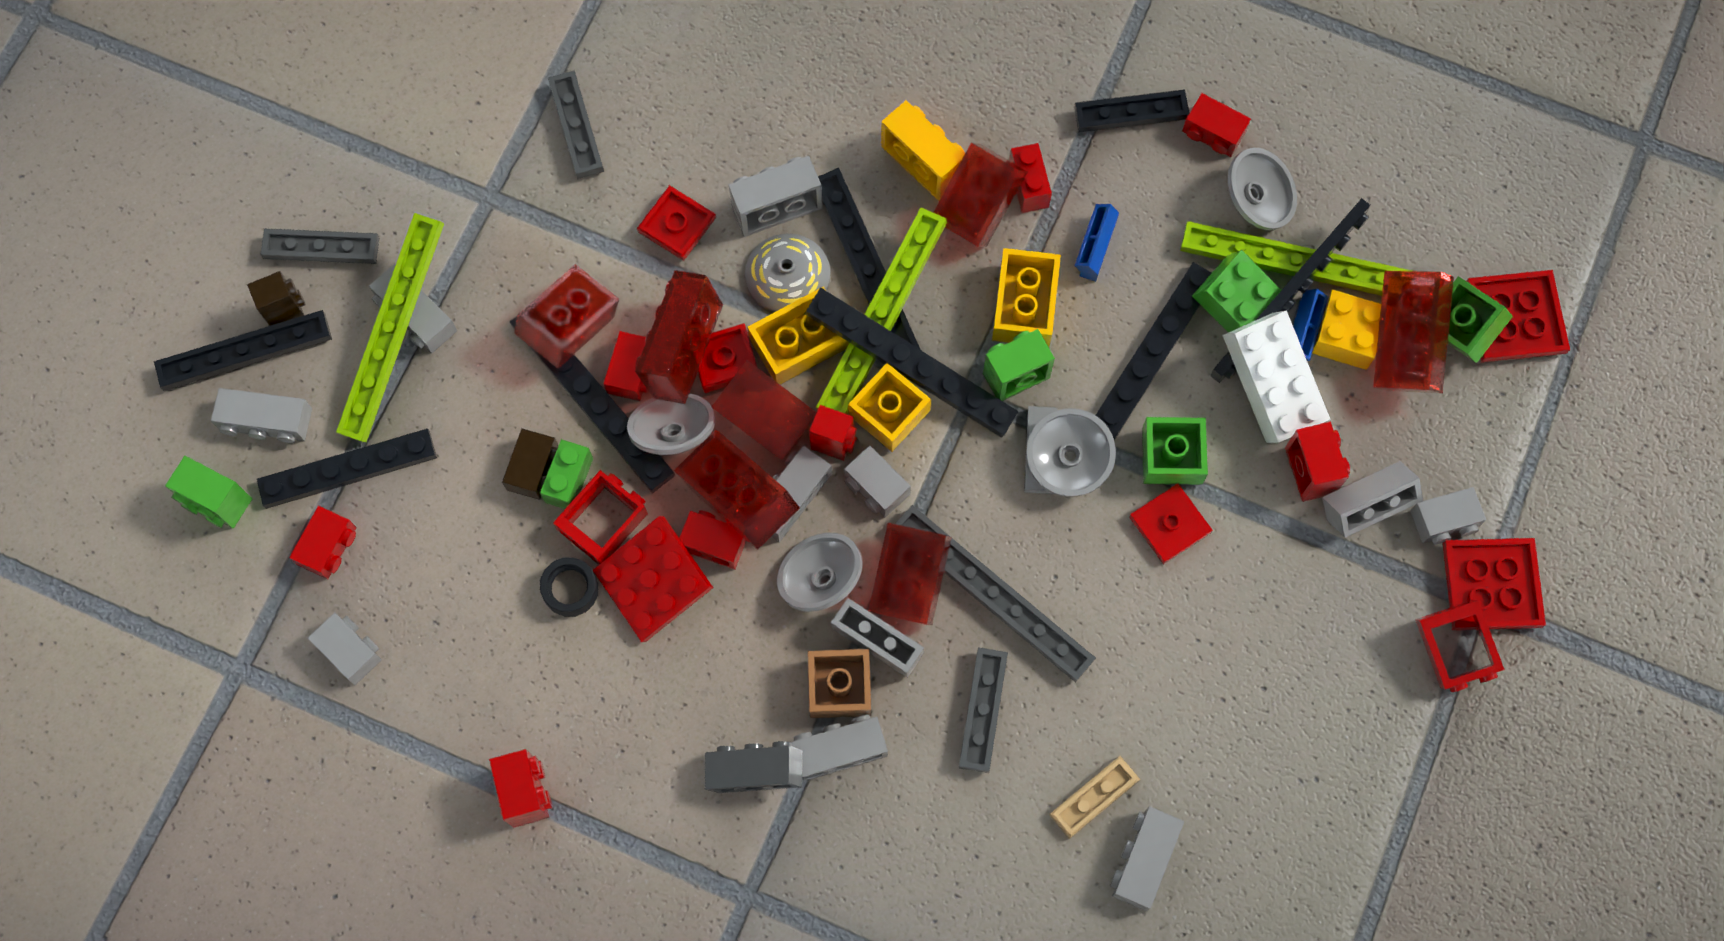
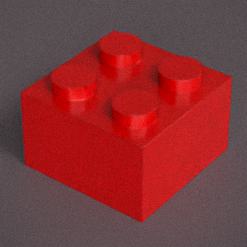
M1331 421L1297 429L1285 447L1302 502L1321 498L1339 490L1349 478L1350 465L1347 458L1342 457L1339 448L1341 447L1340 435L1337 430H1333Z
M526 749L489 759L502 817L505 822L515 828L550 818L548 809L552 808V802L548 790L545 791L541 784V779L545 778L541 760L538 761L537 757L532 756Z

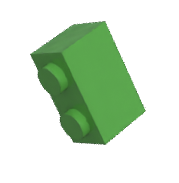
M561 439L540 492L545 503L566 509L581 492L593 461L589 448Z

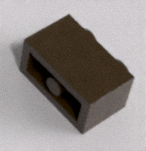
M280 271L247 284L256 309L269 326L304 316L302 306L306 304L299 289H296L292 279L286 280Z
M521 428L502 481L507 491L538 500L541 499V489L559 446L555 437Z

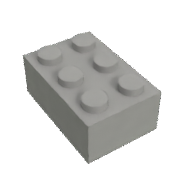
M809 156L792 158L784 165L776 168L767 167L759 174L751 177L743 176L737 178L728 185L732 210L743 237L823 209L821 183Z

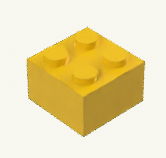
M1332 290L1312 354L1367 370L1375 359L1389 306Z
M886 363L848 404V415L853 416L855 422L893 452L930 412L931 399Z

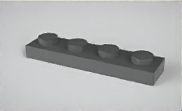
M575 70L548 77L577 179L604 172Z
M264 228L260 255L263 259L376 264L380 238L377 233Z
M978 647L959 762L960 769L989 773L1008 652Z

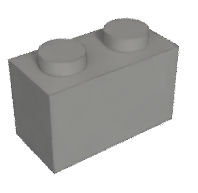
M871 446L867 447L844 468L846 478L844 482L848 488L855 494L859 491L866 498L864 502L867 507L875 514L880 512L884 518L911 493V486Z
M1474 487L1419 502L1410 510L1422 544L1433 541L1434 545L1441 544L1445 540H1450L1451 535L1461 533L1462 537L1472 535L1478 532V527L1486 521Z
M333 613L308 639L350 682L356 685L382 661L375 653L380 648L368 636L362 640L355 633L359 627L347 615L342 619L336 613Z

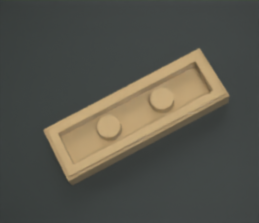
M1119 756L1050 813V817L1070 839L1134 786L1140 778L1123 758Z

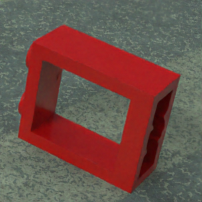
M601 470L553 522L560 534L598 565L611 556L648 515L644 505L646 501L635 491L628 493L622 488L624 484L618 477L612 473L607 476ZM605 488L630 508L633 513L609 541L601 547L573 523Z
M1470 600L1415 619L1440 688L1450 689L1451 693L1468 688L1467 682L1479 679L1480 683L1498 678L1497 672L1505 670L1479 600ZM1473 615L1491 664L1449 678L1431 629Z

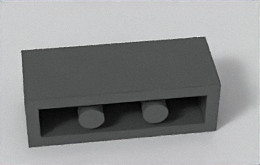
M777 741L772 743V747L763 748L762 744H745L744 749L735 750L734 746H718L715 752H705V790L716 793L802 787V750L792 747L791 742Z

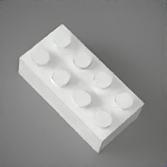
M1287 310L1274 312L1222 335L1266 443H1280L1291 438L1297 429L1322 424L1331 420Z

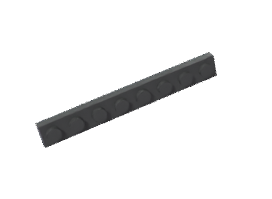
M911 505L893 525V530L1075 683L1095 661L1096 657L916 507Z

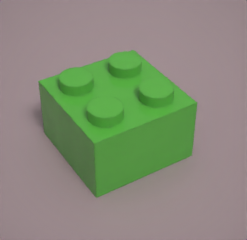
M1243 250L1227 255L1192 297L1227 332H1231L1255 321L1280 293L1281 289Z
M1458 276L1422 324L1431 333L1477 363L1512 319L1513 315L1505 306Z
M1038 329L1033 332H1021L1014 337V341L1005 345L1003 343L996 344L988 350L985 357L983 375L995 397L1001 401L1050 379L1055 358Z
M1146 417L1142 427L1143 484H1203L1208 475L1206 418Z
M187 456L183 457L165 485L173 492L171 498L179 502L184 509L196 515L197 513L202 514L206 517V520L220 528L226 524L234 529L253 499L235 481Z

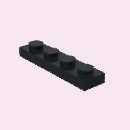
M1185 89L1075 102L1074 105L1078 133L1186 120L1189 115Z

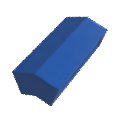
M1111 204L1095 205L1075 263V267L1080 271L1079 277L1095 282L1098 278L1119 216V212Z
M1319 289L1307 290L1304 294L1302 293L1292 323L1307 361H1310L1329 298Z

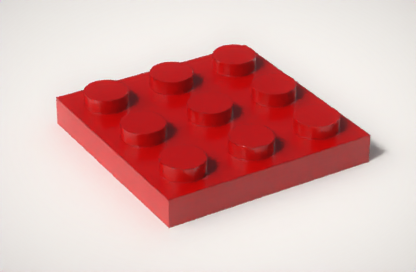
M1553 270L1474 277L1466 280L1505 306L1513 315L1512 319L1480 358L1481 362L1567 354L1570 351Z
M658 516L593 569V572L641 642H647L713 589L709 580L664 516Z
M1535 538L1445 540L1442 543L1450 607L1470 600H1479L1489 629L1543 628L1546 626ZM1473 615L1451 622L1452 630H1478Z

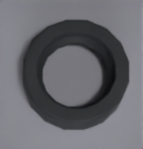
M566 557L553 561L544 570L540 578V593L544 602L554 613L561 616L576 617L587 612L597 599L599 584L596 576L584 561L577 558ZM567 570L579 572L584 576L587 583V590L584 596L573 604L559 602L552 593V583L555 577Z

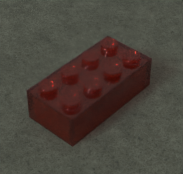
M675 270L671 280L666 284L665 296L661 305L656 310V319L652 329L646 335L644 349L635 364L636 374L654 399L686 404L711 334L714 331L723 307L722 301L706 275Z
M1384 271L1374 388L1386 391L1443 394L1453 276L1443 272Z
M717 429L674 469L676 474L693 493L756 550L800 509L782 485Z

